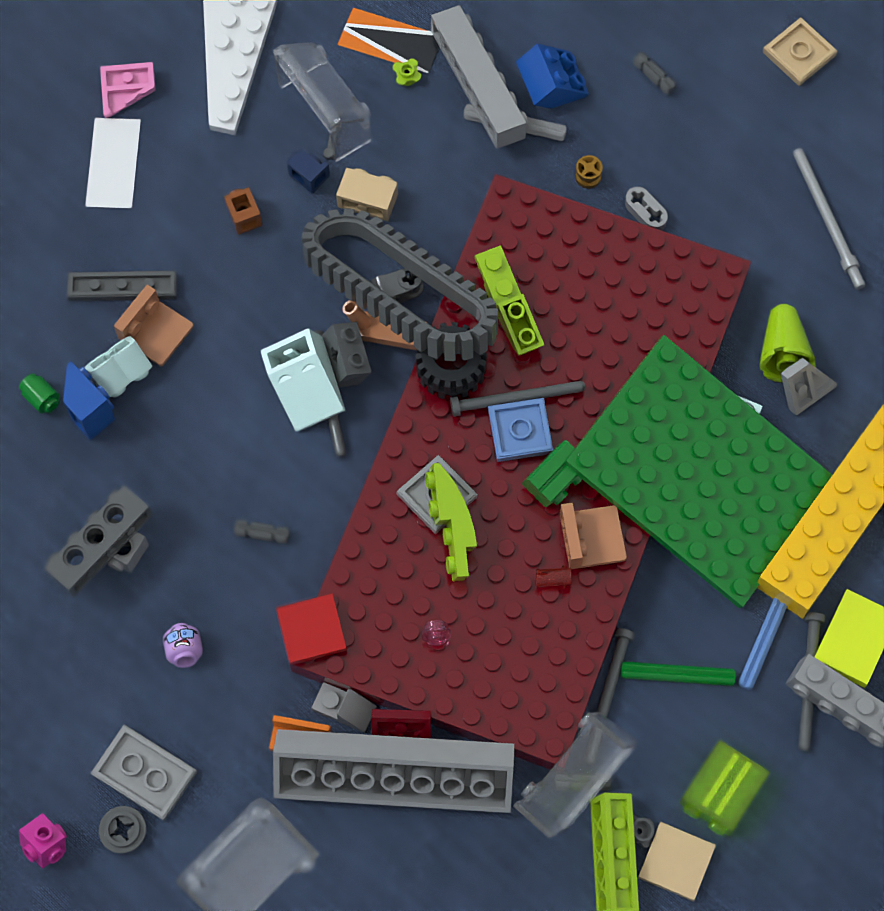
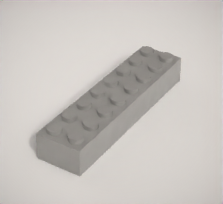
M277 729L273 750L274 798L510 813L514 744Z

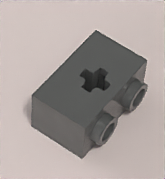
M357 322L332 324L322 337L338 388L357 386L371 373Z

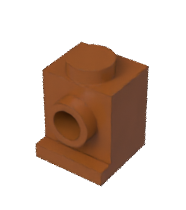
M249 187L235 189L229 195L224 196L226 207L238 235L263 226L261 214Z

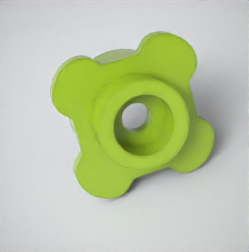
M415 59L393 64V71L397 75V84L410 86L421 80V73L417 70L418 62Z

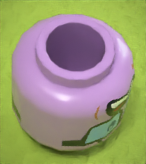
M178 623L173 625L164 634L163 644L166 659L179 668L193 666L202 656V642L197 628L185 623Z

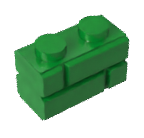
M567 440L561 442L522 482V485L545 507L552 503L557 506L568 495L565 489L571 483L576 486L582 480L576 472L564 465L566 459L575 449Z

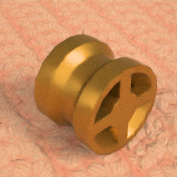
M592 155L583 156L578 160L575 179L579 186L591 189L599 185L602 176V162Z

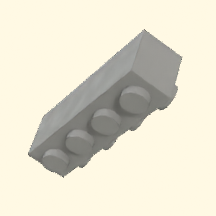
M810 654L799 660L785 685L790 687L798 696L816 704L824 713L833 715L842 721L843 725L865 736L873 745L884 749V702Z

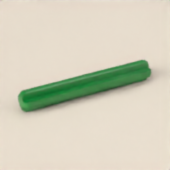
M626 661L622 662L621 677L626 679L728 686L734 685L736 681L735 670L729 668Z

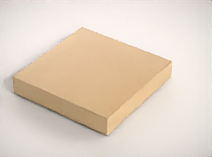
M801 17L763 48V53L798 86L832 60L838 52Z
M660 822L638 878L694 902L716 845Z

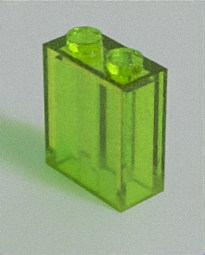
M719 740L679 804L684 806L683 811L692 818L698 819L700 817L709 823L708 827L713 832L721 836L725 833L730 837L770 772Z

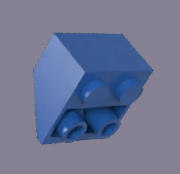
M537 43L516 61L535 106L552 109L589 95L585 86L586 81L580 74L576 65V58L571 51Z
M70 362L67 364L63 403L72 422L89 440H92L116 420L112 412L114 406L109 401L110 396L100 385L95 387L91 381L92 377L82 366L77 368Z

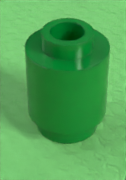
M32 373L21 381L19 385L21 395L40 414L51 413L57 408L60 394L42 376Z

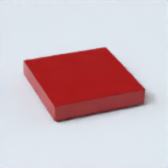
M333 593L276 608L290 665L347 651Z

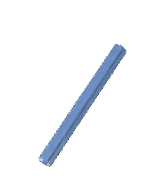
M776 598L773 599L739 679V686L744 689L751 690L754 687L787 609V606Z

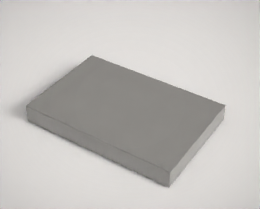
M123 725L92 770L91 775L165 822L196 775L197 770L126 725Z

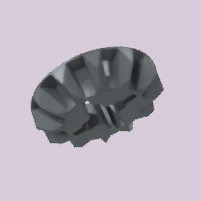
M118 806L109 810L103 816L99 825V837L102 844L109 851L119 854L134 852L143 843L147 832L143 816L136 809L128 806ZM117 820H120L125 826L131 825V828L127 831L129 840L123 838L122 835H115V832L119 830Z

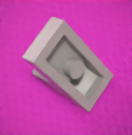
M323 682L311 709L318 714L365 733L371 721L372 709H376L377 706L351 689L345 692Z

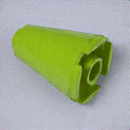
M779 304L770 311L759 362L760 371H763V375L775 382H783L781 373L801 358L816 367L815 356L796 308L788 304Z

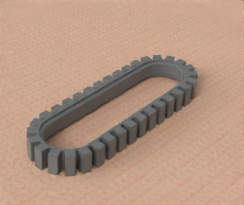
M345 208L343 215H340L338 209L328 211V218L319 214L313 218L314 223L308 222L304 227V232H302L303 258L307 267H312V273L318 277L323 275V281L329 285L334 283V289L338 292L343 293L345 291V297L350 301L356 300L357 306L364 310L368 307V314L374 318L379 316V322L385 326L391 325V331L397 335L402 333V339L409 344L414 341V347L420 352L428 348V356L436 359L444 353L445 361H455L456 354H460L463 360L473 358V351L481 355L488 351V345L493 346L495 343L496 335H498V308H496V303L492 297L487 298V292L481 288L475 290V284L471 281L466 280L463 282L461 274L458 272L451 273V267L445 263L440 265V260L432 255L428 258V251L422 247L417 249L415 242L412 240L406 241V236L400 232L394 233V228L389 224L383 226V220L377 216L370 220V213L363 210L355 215V209ZM352 235L361 237L473 315L479 323L473 329L466 332H441L327 252L321 245L326 240L335 236Z

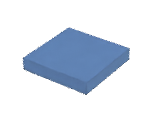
M544 398L488 406L497 462L547 455L553 451Z

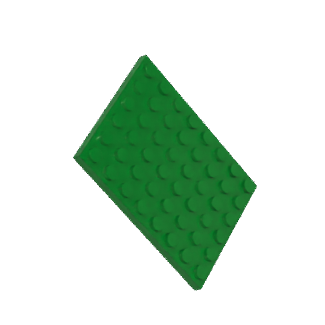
M665 335L661 336L564 462V465L576 472L581 479L738 608L744 607L759 586L757 582L763 571L832 477L830 472Z

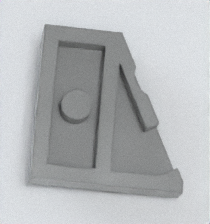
M803 358L790 365L781 373L789 410L796 416L837 387L835 381Z

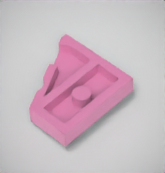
M153 62L100 66L103 113L105 118L115 115L156 91Z

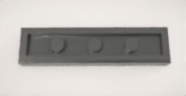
M68 272L67 299L68 301L135 300L146 285L156 290L159 299H177V272Z

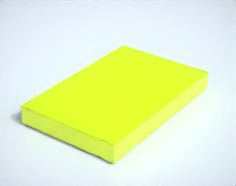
M846 589L815 654V658L851 682L866 688L884 649V607Z

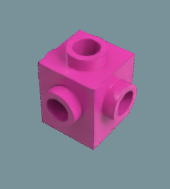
M43 813L19 830L20 845L24 855L30 862L36 861L42 869L50 863L53 864L59 861L66 852L65 839L67 835L59 824L56 823L54 825Z

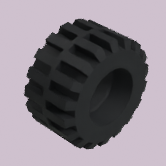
M445 322L441 323L440 328L437 330L447 333H459L470 330V327L465 324L462 328L458 327V322H452V326H447ZM428 348L422 352L417 350V375L421 379L422 386H428V392L432 395L438 392L439 398L445 399L446 395L456 397L461 394L462 398L468 396L469 390L474 393L478 389V383L482 384L484 380L487 352L479 355L473 351V358L467 359L468 362L462 368L450 371L439 367L435 362L436 358L428 356Z

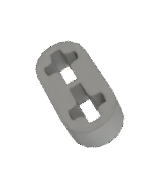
M642 187L631 188L627 192L625 199L627 210L639 223L662 231L666 227L668 219L666 210L646 189ZM633 197L636 199L641 197L642 205L639 202L632 203ZM651 215L653 217L660 216L659 223L656 220L651 222Z

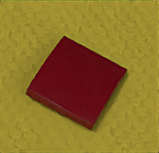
M372 709V735L431 739V711Z

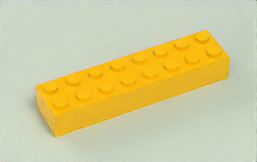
M884 404L758 579L757 583H759V586L757 588L772 599L776 598L781 603H784L787 609L804 619L884 505Z

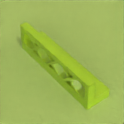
M603 793L590 799L596 910L639 911L632 794Z

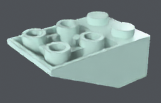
M308 328L260 350L267 374L296 432L346 411L321 335Z

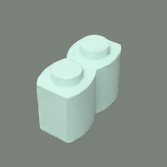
M128 336L112 346L107 352L92 360L86 365L85 369L97 386H102L110 397H117L126 390V386L130 382L145 378L152 365L137 342L131 336Z

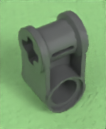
M406 268L377 276L370 281L398 303L419 297L424 289L422 279ZM412 280L413 285H410L407 281Z

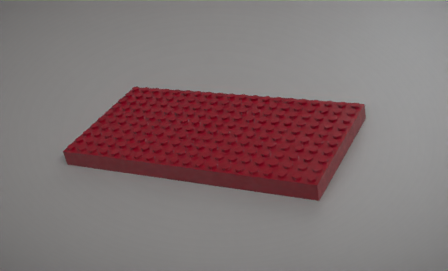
M495 174L454 272H458L463 276V282L469 280L474 283L475 290L481 288L486 292L485 282L474 257L479 253L501 245L520 293L524 294L544 346L518 356L498 319L496 341L493 346L488 345V351H486L487 364L482 384L478 383V389L474 393L469 390L467 397L462 398L461 394L457 395L458 400L583 381L585 383V390L583 392L544 398L553 450L564 440H567L575 448L661 336L665 335L708 372H712L747 278L751 261ZM444 296L431 326L439 329L441 323L446 322L447 326H452V322H458V327L462 328L465 324L470 329H473L479 321ZM444 353L435 360L439 367L450 371L458 370L468 362L463 360L460 354H456L455 361H445ZM415 363L317 596L320 597L333 593L347 651L290 665L291 672L322 684L323 682L345 692L351 689L368 701L391 710L431 711V725L477 742L514 744L515 757L555 772H563L650 535L617 508L627 556L626 560L570 570L560 520L561 504L573 503L574 511L613 506V504L582 479L576 486L571 483L565 489L568 495L557 506L554 503L547 507L543 506L522 485V482L549 454L497 462L488 407L461 411V416L453 417L450 403L451 396L446 395L445 399L439 398L438 392H435L434 395L429 393L428 386L423 387L421 379L418 378ZM438 455L478 494L477 498L467 506L475 530L477 547L473 551L466 552L469 576L463 581H452V574L447 573L446 557L450 555L449 545H444L443 528L435 534L396 495L397 491Z

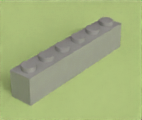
M458 5L431 15V32L496 149L525 139L526 127L529 125L527 116L523 111L520 112L517 107L516 97L512 91H508L502 72L496 70L492 54L490 52L487 53L484 49L483 39L479 33H475L469 14H465L461 6Z

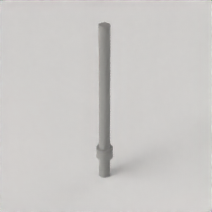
M796 149L793 151V155L842 259L840 261L845 273L849 274L855 289H862L866 284L858 269L860 265L857 258L851 254L803 149Z

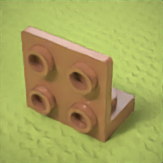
M149 285L144 287L114 325L119 340L131 336L145 356L161 367L194 328L191 321L160 302L156 290Z
M573 503L561 504L560 520L570 570L626 560L627 556L616 506L574 511Z

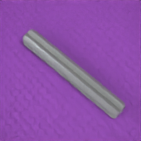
M467 104L464 109V118L482 123L472 104ZM527 117L529 125L526 127V133L560 141L565 139L567 132L565 125Z

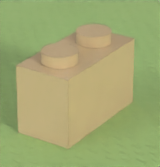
M346 167L336 194L337 206L342 209H355L356 213L363 210L370 213V217L377 216L381 220L389 221L398 196V183L387 176L378 177L369 174L363 169H350Z

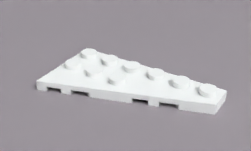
M203 0L210 130L236 135L277 6V0Z

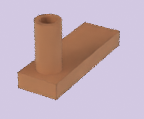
M349 300L343 305L342 310L351 322H357L362 341L417 350L414 347V341L410 344L402 339V333L397 335L391 331V325H383L379 322V316L376 318L372 317L367 311H363V309L357 306L355 300Z

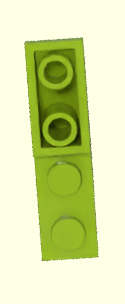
M501 245L475 255V261L485 282V290L488 297H492L496 303L498 319L517 355L520 356L543 347L544 342L524 294L520 293Z
M433 463L429 468V472H426L425 475L426 487L431 489L432 500H429L428 504L430 518H434L435 525H446L447 527L443 528L444 545H449L450 555L446 557L447 573L452 574V581H463L469 576L466 552L473 551L477 547L474 526L465 500L457 485L440 463Z

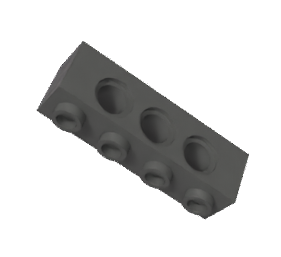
M125 485L120 490L113 491L107 498V503L100 510L94 511L88 517L87 524L80 531H75L71 534L66 542L67 545L60 552L53 553L46 562L44 569L49 577L73 598L153 516L150 507ZM117 514L124 515L119 523H110L113 516ZM94 536H104L99 544L90 543ZM75 556L84 557L80 564H70Z

